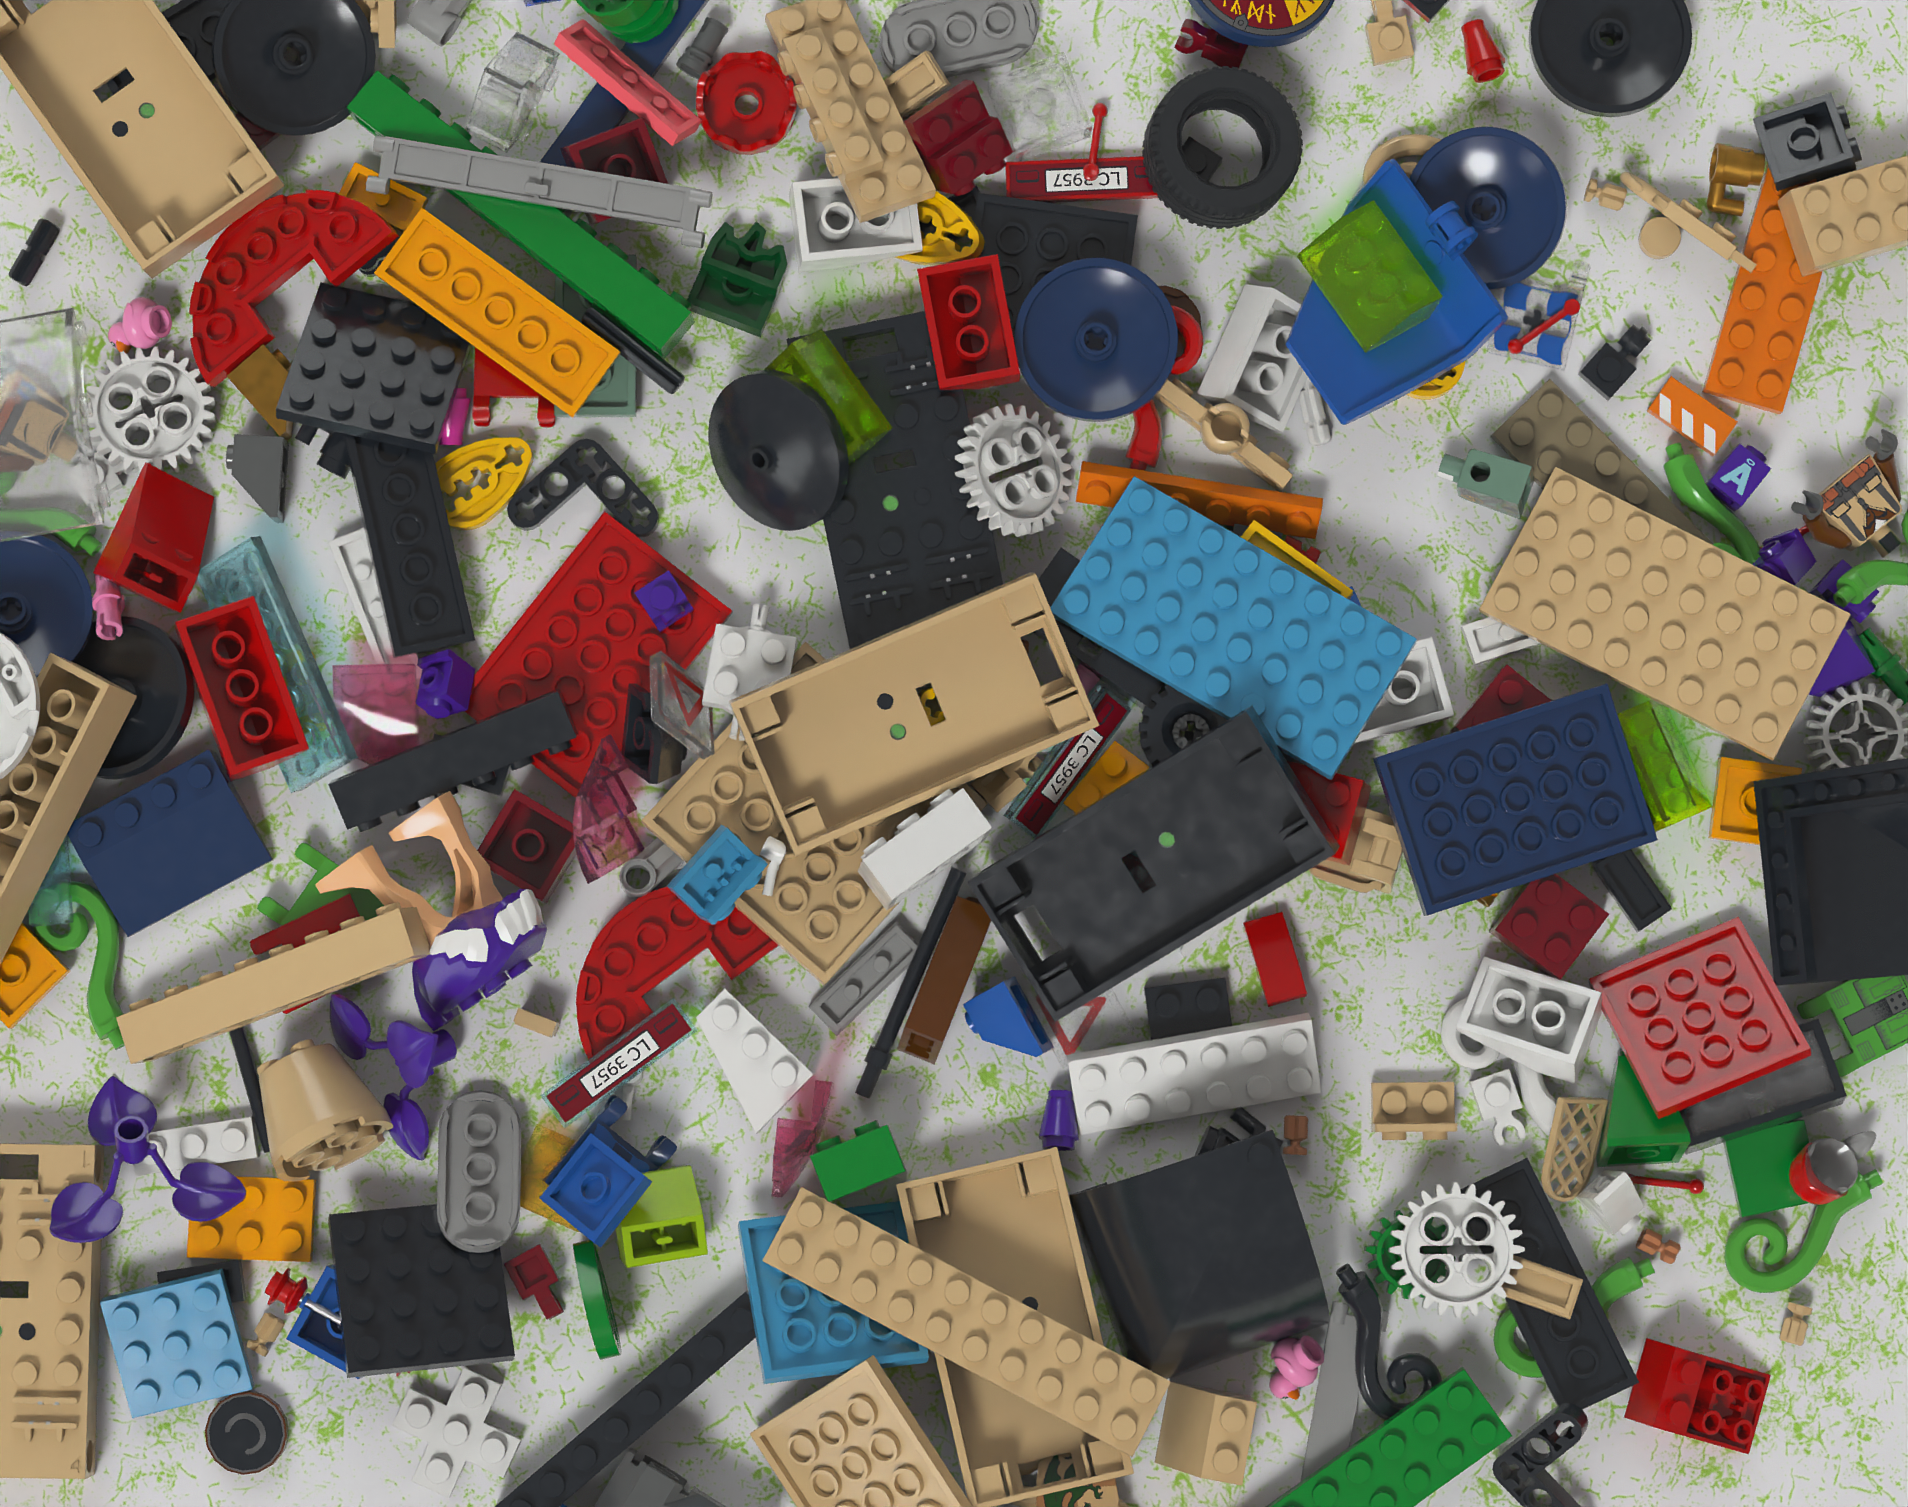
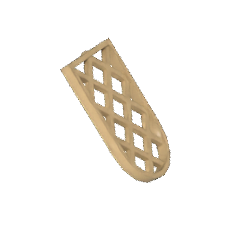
M1558 1097L1541 1176L1543 1190L1550 1198L1561 1202L1573 1200L1588 1184L1608 1104L1607 1099ZM1567 1103H1575L1576 1105L1570 1111ZM1587 1104H1596L1591 1110L1587 1106ZM1582 1108L1585 1117L1577 1124L1574 1116ZM1569 1122L1572 1131L1564 1138L1561 1130ZM1589 1123L1592 1130L1583 1138L1580 1130ZM1576 1136L1579 1144L1570 1151L1567 1144ZM1563 1149L1566 1158L1557 1165L1554 1158ZM1582 1150L1585 1158L1577 1166L1574 1158ZM1570 1164L1573 1171L1564 1179L1561 1172ZM1557 1177L1560 1185L1553 1192L1551 1182ZM1576 1177L1577 1184L1573 1189L1569 1190L1568 1185Z

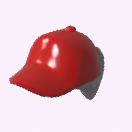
M1873 1131L1861 1132L1850 1136L1843 1142L1832 1138H1824L1814 1143H1808L1794 1158L1789 1169V1180L1794 1192L1802 1200L1818 1205L1827 1204L1845 1196L1858 1177L1857 1160L1861 1159L1871 1149L1876 1139V1133Z

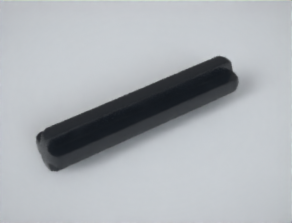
M592 305L584 313L581 320L584 326L621 352V356L669 394H674L682 386L685 377L681 372L597 305Z

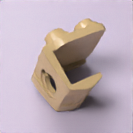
M1366 808L1350 866L1324 860L1309 869L1310 873L1320 880L1359 893H1367L1375 889L1390 894L1403 852L1394 822L1389 816Z

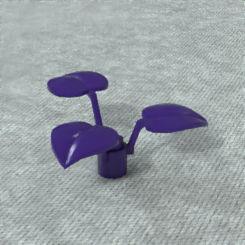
M340 994L331 995V1029L335 1041L343 1053L351 1059L360 1060L366 1056L367 1048L369 1050L388 1048L395 1059V1064L399 1067L401 1077L407 1085L400 1090L399 1096L393 1092L385 1096L383 1107L386 1109L393 1124V1128L388 1131L396 1144L405 1153L417 1160L422 1161L426 1159L424 1154L429 1143L428 1123L419 1105L412 1099H409V1094L414 1088H419L426 1083L428 1077L434 1074V1067L455 1059L457 1049L454 1039L444 1029L431 1033L420 1030L408 1022L398 1020L389 1025L387 1041H373L369 1038L371 1026L363 1011L348 998Z
M112 1076L96 1095L88 1115V1130L91 1137L104 1146L116 1145L108 1187L104 1193L99 1186L87 1182L75 1183L66 1187L53 1202L49 1230L54 1237L74 1243L92 1242L111 1234L118 1227L123 1217L121 1204L110 1198L115 1192L121 1163L125 1161L129 1164H137L142 1162L147 1155H151L170 1186L177 1188L172 1195V1203L175 1210L186 1219L202 1222L218 1218L245 1199L246 1189L233 1174L220 1166L207 1162L187 1164L180 1173V1180L176 1179L159 1155L157 1145L149 1143V1134L157 1123V1112L154 1104L146 1096L129 1088Z

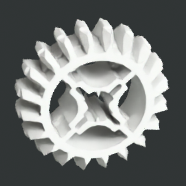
M1855 681L1849 685L1848 693L1841 686L1836 689L1834 693L1835 698L1828 693L1822 695L1820 700L1826 709L1816 705L1810 709L1811 714L1819 719V721L1809 720L1804 724L1806 729L1815 731V736L1803 739L1805 745L1815 744L1817 749L1807 755L1808 760L1811 761L1820 757L1823 761L1822 764L1817 766L1816 772L1850 767L1835 755L1831 745L1842 746L1850 753L1851 762H1855L1856 766L1869 764L1868 759L1872 758L1874 744L1889 740L1888 750L1881 762L1906 759L1900 752L1908 753V742H1904V737H1908V728L1904 729L1902 724L1908 721V712L1898 715L1896 712L1902 706L1903 701L1896 699L1890 704L1886 702L1891 692L1887 688L1881 690L1876 697L1875 683L1872 682L1866 684L1863 693L1859 682ZM1850 704V714L1847 715L1845 729L1829 733L1834 715L1843 706ZM1863 705L1875 710L1883 718L1887 727H1877L1869 720L1868 712L1863 710ZM1859 727L1861 728L1860 732L1865 731L1866 735H1877L1861 742L1860 746L1857 745L1858 741L1854 742L1852 738H1842L1857 731Z

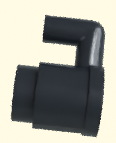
M302 424L295 439L309 446L319 428ZM320 428L329 433L319 451L322 454L316 464L346 479L351 468L343 433Z

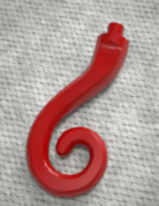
M1171 305L1176 319L1177 330L1185 339V350L1181 356L1175 358L1170 374L1179 375L1188 372L1198 362L1203 350V333L1199 323L1190 313L1180 307ZM1152 399L1144 407L1133 413L1134 431L1125 455L1126 458L1132 460L1129 467L1131 469L1146 471L1147 466L1155 468L1160 456L1163 436L1162 424Z

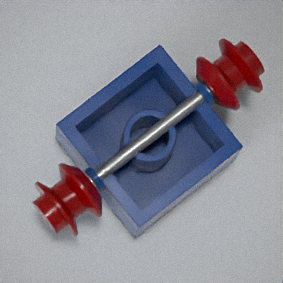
M333 1264L326 1266L311 1294L307 1293L308 1284L306 1277L296 1282L290 1278V1268H287L283 1274L276 1271L264 1292L270 1296L267 1304L271 1305L277 1300L284 1304V1314L295 1311L298 1307L302 1309L286 1339L346 1372Z

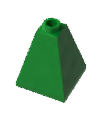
M1623 1050L1620 1051V1056H1618L1614 1064L1608 1104L1596 1158L1597 1167L1679 1163L1691 1142L1690 1133L1680 1112L1677 1111L1663 1118H1657Z

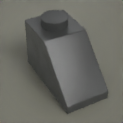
M234 434V445L227 446V469H232L231 475L275 523H284L288 441L284 437Z

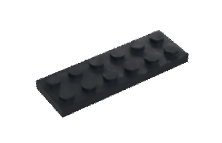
M343 433L393 658L474 642L475 637L433 453Z
M1528 1158L1473 1183L1476 1188L1475 1197L1480 1198L1485 1191L1489 1190L1491 1191L1490 1205L1493 1206L1502 1200L1505 1202L1500 1212L1502 1217L1511 1214L1516 1216L1508 1227L1510 1230H1522L1523 1234L1512 1240L1513 1245L1522 1246L1525 1248V1251L1513 1255L1583 1279L1570 1320L1505 1298L1556 1405L1571 1403L1583 1410L1638 1384L1639 1381ZM1469 1186L1460 1189L1461 1194H1465ZM1480 1217L1471 1218L1467 1224L1475 1240L1480 1241L1487 1234V1224ZM1478 1245L1482 1254H1491L1494 1250L1490 1245Z

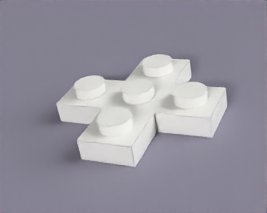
M464 1367L447 1404L412 1387L408 1389L391 1426L428 1443L411 1480L412 1482L449 1498L467 1461L502 1478L505 1477L522 1438L485 1422L502 1387V1383Z

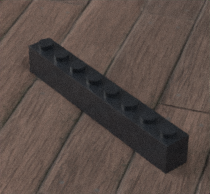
M748 1290L495 1507H559L756 1338Z

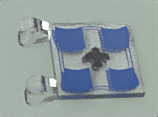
M1576 261L1572 265L1568 287L1526 278L1519 283L1501 288L1498 302L1507 313L1508 319L1489 338L1486 352L1564 371L1579 312L1573 316H1565L1523 346V350L1519 354L1509 352L1508 342L1514 338L1520 339L1563 309L1564 303L1569 299L1577 300L1581 306L1590 272V264Z

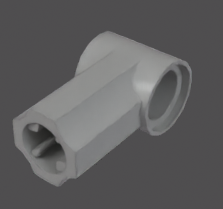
M419 0L411 10L407 23L441 47L450 40L461 22L460 16L472 0Z
M657 837L634 859L629 860L623 865L619 875L621 888L629 897L638 899L654 891L656 886L684 861ZM634 869H643L650 876L649 883L642 889H634L626 881L628 874Z

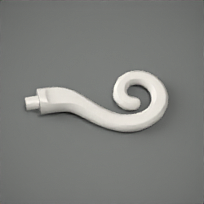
M1465 998L1453 1004L1447 1011L1441 1027L1442 1044L1447 1054L1457 1064L1470 1069L1485 1068L1495 1062L1500 1053L1484 1044L1483 1048L1478 1052H1471L1463 1046L1461 1032L1456 1030V1026L1467 1000ZM1517 1062L1520 1090L1525 1107L1532 1120L1549 1136L1557 1100L1546 1088L1542 1073L1536 1072ZM1568 1122L1562 1128L1561 1132L1564 1138L1572 1131V1127Z

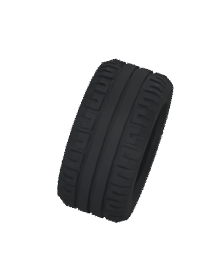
M1222 66V68L1212 67V69L1205 68L1202 71L1194 72L1192 75L1189 74L1177 82L1155 109L1146 127L1142 145L1144 147L1142 150V156L1144 157L1143 166L1146 167L1144 171L1146 176L1149 177V184L1153 186L1152 190L1158 194L1159 200L1163 201L1164 206L1167 208L1170 207L1172 209L1171 212L1175 215L1176 213L1180 215L1179 218L1187 219L1191 224L1196 223L1197 226H1206V228L1210 229L1216 227V229H1222L1223 227L1230 229L1233 226L1239 227L1242 224H1249L1252 220L1255 221L1260 216L1266 214L1290 187L1301 163L1300 157L1303 151L1301 148L1303 146V140L1301 139L1302 130L1299 129L1300 123L1299 120H1296L1297 114L1292 110L1293 106L1290 102L1286 101L1287 97L1280 93L1281 90L1279 88H1274L1272 82H1267L1266 78L1258 77L1256 73H1250L1247 69L1238 70L1237 67L1233 66L1232 68L1228 66ZM1206 110H1225L1242 117L1255 130L1262 146V166L1258 176L1254 180L1239 186H1218L1202 179L1189 166L1182 150V130L1185 122L1191 116Z

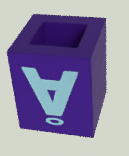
M1739 443L1708 479L1706 485L1714 496L1735 512L1742 507L1772 468L1765 464L1767 459L1759 450L1750 445H1747L1745 448Z

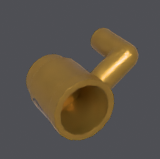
M1717 143L1713 149L1709 169L1708 210L1713 213L1742 216L1744 200L1724 198L1726 185L1748 187V185L1760 186L1765 169V154L1754 153L1753 149Z

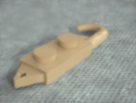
M1623 172L1620 175V181L1632 192L1726 260L1732 259L1750 273L1757 266L1756 263L1737 250L1739 247L1732 243L1736 237L1735 234L1718 222L1712 228L1699 219L1703 212L1684 198L1680 204H1677L1630 172Z

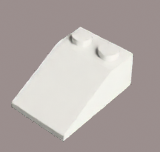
M839 178L792 182L789 191V201L798 273L839 269L922 252L923 247L917 203L860 223Z
M1484 956L1456 1030L1536 1072L1575 1084L1602 1013L1601 992Z

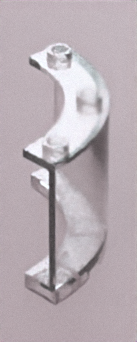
M74 308L0 320V542L103 524L105 508L111 506L108 486L106 483L100 484L88 424V417H93V407L89 393H84L82 366L83 345H88L87 330L84 321L77 322Z

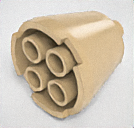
M312 1039L303 1040L290 1048L291 1054L280 1060L267 1061L257 1068L271 1162L278 1178L283 1181L307 1180L310 1177L309 1171L311 1170L320 1171L332 1166L337 1170L351 1164L380 1146L385 1141L382 1133L393 1128L386 1109L335 1046L330 1043L315 1045Z

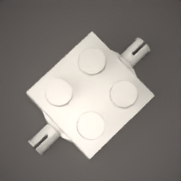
M760 604L752 605L750 626L739 628L716 624L702 706L720 708L733 715L729 737L734 740L737 738L739 725L728 701L791 675L797 637L774 634L767 630L766 623L770 607L764 604L760 619H758ZM740 730L739 741H745Z

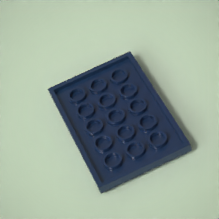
M1607 683L1373 758L1424 916L1658 840Z

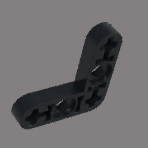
M581 439L571 445L514 495L507 507L508 517L514 526L524 531L534 530L587 485L612 515L637 537L649 536L657 529L659 524V514L652 502L602 446L591 439ZM582 449L588 453L593 449L597 451L594 455V460L602 470L606 463L612 467L602 472L595 483L589 480V478L596 476L590 466L587 464L581 467L577 465L581 460L578 452ZM553 474H561L568 480L567 490L559 496L550 495L545 488L546 480ZM611 477L620 478L625 483V491L617 499L607 498L602 491L603 483ZM538 487L543 498L552 504L545 509L542 502H540L532 510L535 515L533 520L529 521L524 517L519 521L516 518L520 513L517 506L522 502L527 506L531 505L537 499L536 495L531 492ZM633 493L638 496L637 499L632 500L633 505L640 512H644L646 509L651 512L647 516L650 524L645 528L641 524L635 527L630 524L634 518L626 507H624L621 513L616 510V508L626 504Z
M1562 1403L1556 1406L1507 1445L1494 1461L1492 1470L1495 1478L1522 1507H1581L1545 1468L1581 1439L1588 1427V1419L1585 1412L1577 1405L1571 1403ZM1569 1420L1574 1425L1564 1429L1560 1435L1556 1432L1561 1422L1565 1423ZM1532 1438L1544 1440L1548 1444L1550 1452L1545 1454L1537 1452L1532 1447L1530 1440ZM1515 1463L1520 1469L1511 1470L1507 1464L1513 1465ZM1530 1477L1532 1480L1529 1482L1527 1486H1525L1523 1484V1481L1526 1482L1527 1479ZM1541 1489L1546 1491L1550 1495L1552 1503L1542 1504L1538 1502L1533 1495V1490Z

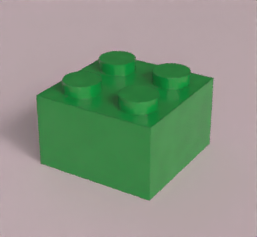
M875 1120L855 1128L856 1137L842 1143L838 1135L815 1144L818 1153L810 1155V1158L828 1202L906 1171L888 1124L880 1127L878 1121Z

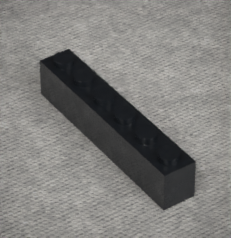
M556 689L332 780L328 785L347 830L357 826L359 832H363L382 824L380 816L396 811L397 816L400 817L421 808L418 801L432 795L436 799L451 791L452 795H455L459 792L456 786L472 780L473 785L477 786L496 778L494 770L510 765L512 771L535 762L532 755L546 749H548L550 755L562 752L573 746L571 739L576 738L578 732L560 689Z

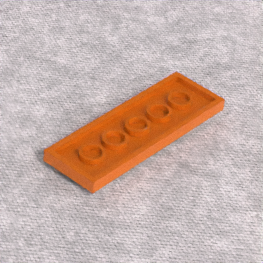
M1767 164L1742 250V254L1756 263L1757 266L1750 273L1738 264L1702 392L1779 415L1783 412L1823 271L1802 277L1777 201L1789 190L1815 183L1816 179L1777 191Z

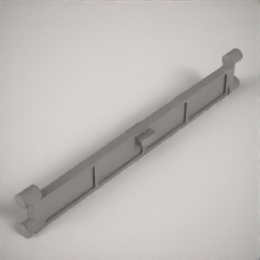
M376 135L374 138L373 150L381 152L382 158L378 177L369 175L367 178L366 191L387 195L391 179L684 229L681 238L682 245L703 248L705 232L696 231L700 207L710 208L713 194L710 191Z
M1336 1301L1332 1303L1330 1323H1328L1323 1351L1324 1362L1321 1364L1301 1481L1350 1447L1359 1387L1355 1371L1356 1319L1354 1315L1347 1314L1349 1307L1347 1303ZM1382 1310L1381 1332H1386L1389 1311Z

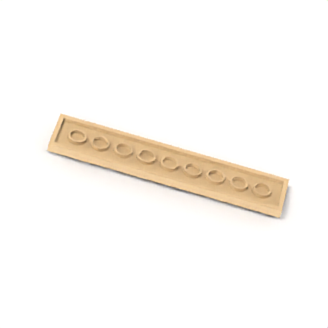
M803 1187L800 1188L762 1260L766 1264L1133 1457L1171 1381L843 1208L828 1202Z

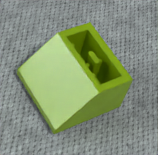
M686 1165L643 1172L642 1174L650 1179L652 1183L616 1228L619 1258L626 1268L707 1255L708 1249L703 1212L691 1166Z

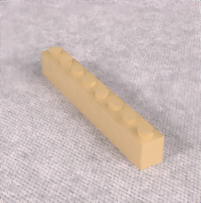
M399 902L380 907L375 910L377 917L365 921L364 916L349 919L340 923L341 931L330 935L328 930L310 934L304 937L306 944L294 948L293 944L274 948L269 951L270 958L258 962L257 957L243 960L234 964L235 971L227 975H223L222 971L210 973L198 978L200 985L188 989L187 984L177 986L163 992L165 999L154 1002L153 998H148L130 1004L131 1012L116 1017L130 1063L136 1064L157 1060L430 955V946L417 907L401 908Z

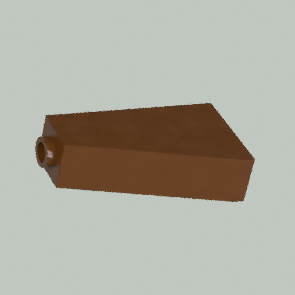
M959 896L956 897L897 1047L898 1051L934 1065L991 923L990 917L978 898L970 896L965 899Z

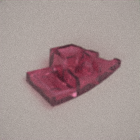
M415 664L332 665L334 713L339 751L371 765L419 745V707L416 704L417 683Z
M611 734L601 739L576 796L573 811V837L576 855L588 884L621 866L645 849L627 817L637 807L618 774L629 767Z
M815 1080L811 1121L777 1119L771 1196L783 1197L806 1167L810 1155L813 1154L816 1148L815 1144L818 1143L825 1126L834 1082Z

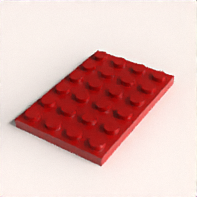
M604 511L474 675L468 710L465 712L476 721H480L560 689L578 735L576 738L571 739L573 746L562 752L550 755L548 749L532 755L535 762L531 764L579 802L583 803L621 755L629 683L638 684L650 692L661 704L673 689L665 662L684 675L713 639L716 624L724 625L733 611ZM669 570L694 610L659 632L636 597L635 592ZM674 676L676 683H678L680 679Z

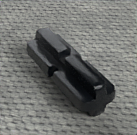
M42 218L38 220L25 243L28 246L27 249L21 250L9 271V277L23 286L30 285L43 262L40 258L42 255H47L60 232V229L55 224Z

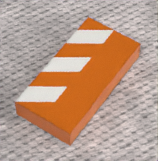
M1672 376L1667 380L1647 409L1648 413L1712 457L1718 452L1738 422Z

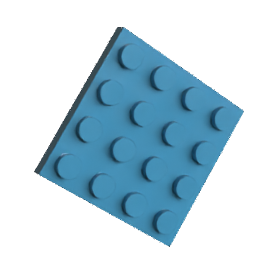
M900 1201L843 1208L908 1243ZM786 1215L739 1221L738 1233L763 1384L844 1374L872 1355L875 1356L882 1369L927 1363L929 1359L927 1348L762 1261Z

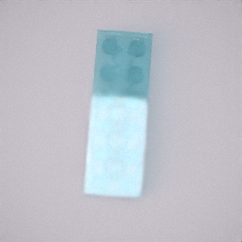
M261 536L248 538L201 568L197 579L211 610L251 596L255 597L309 746L308 751L278 764L290 792L302 791L358 758Z

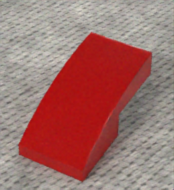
M1283 912L1244 922V931L1256 965V972L1267 1006L1271 1007L1306 997L1307 991Z

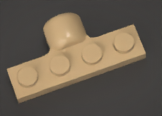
M1176 378L1172 382L1167 379L1163 388L1154 397L1199 431L1203 443L1210 451L1216 454L1232 456L1276 491H1283L1293 477V474L1288 471L1290 465L1276 453L1270 452L1267 455L1255 446L1258 441L1250 434L1248 416L1240 407L1232 403H1221L1215 406L1206 403L1203 407L1191 398L1193 391L1187 385Z

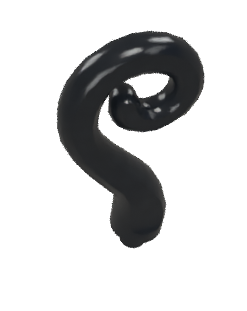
M1345 1264L1336 1271V1275L1342 1282L1338 1291L1356 1319L1355 1371L1358 1387L1369 1408L1380 1418L1388 1420L1411 1402L1397 1403L1393 1401L1380 1385L1377 1362L1383 1321L1382 1304L1379 1294L1368 1275L1364 1271L1355 1273L1350 1264ZM1406 1353L1398 1356L1389 1366L1386 1375L1390 1390L1398 1395L1405 1393L1407 1388L1405 1376L1411 1371H1417L1423 1377V1390L1418 1397L1442 1381L1437 1366L1428 1357L1419 1353Z

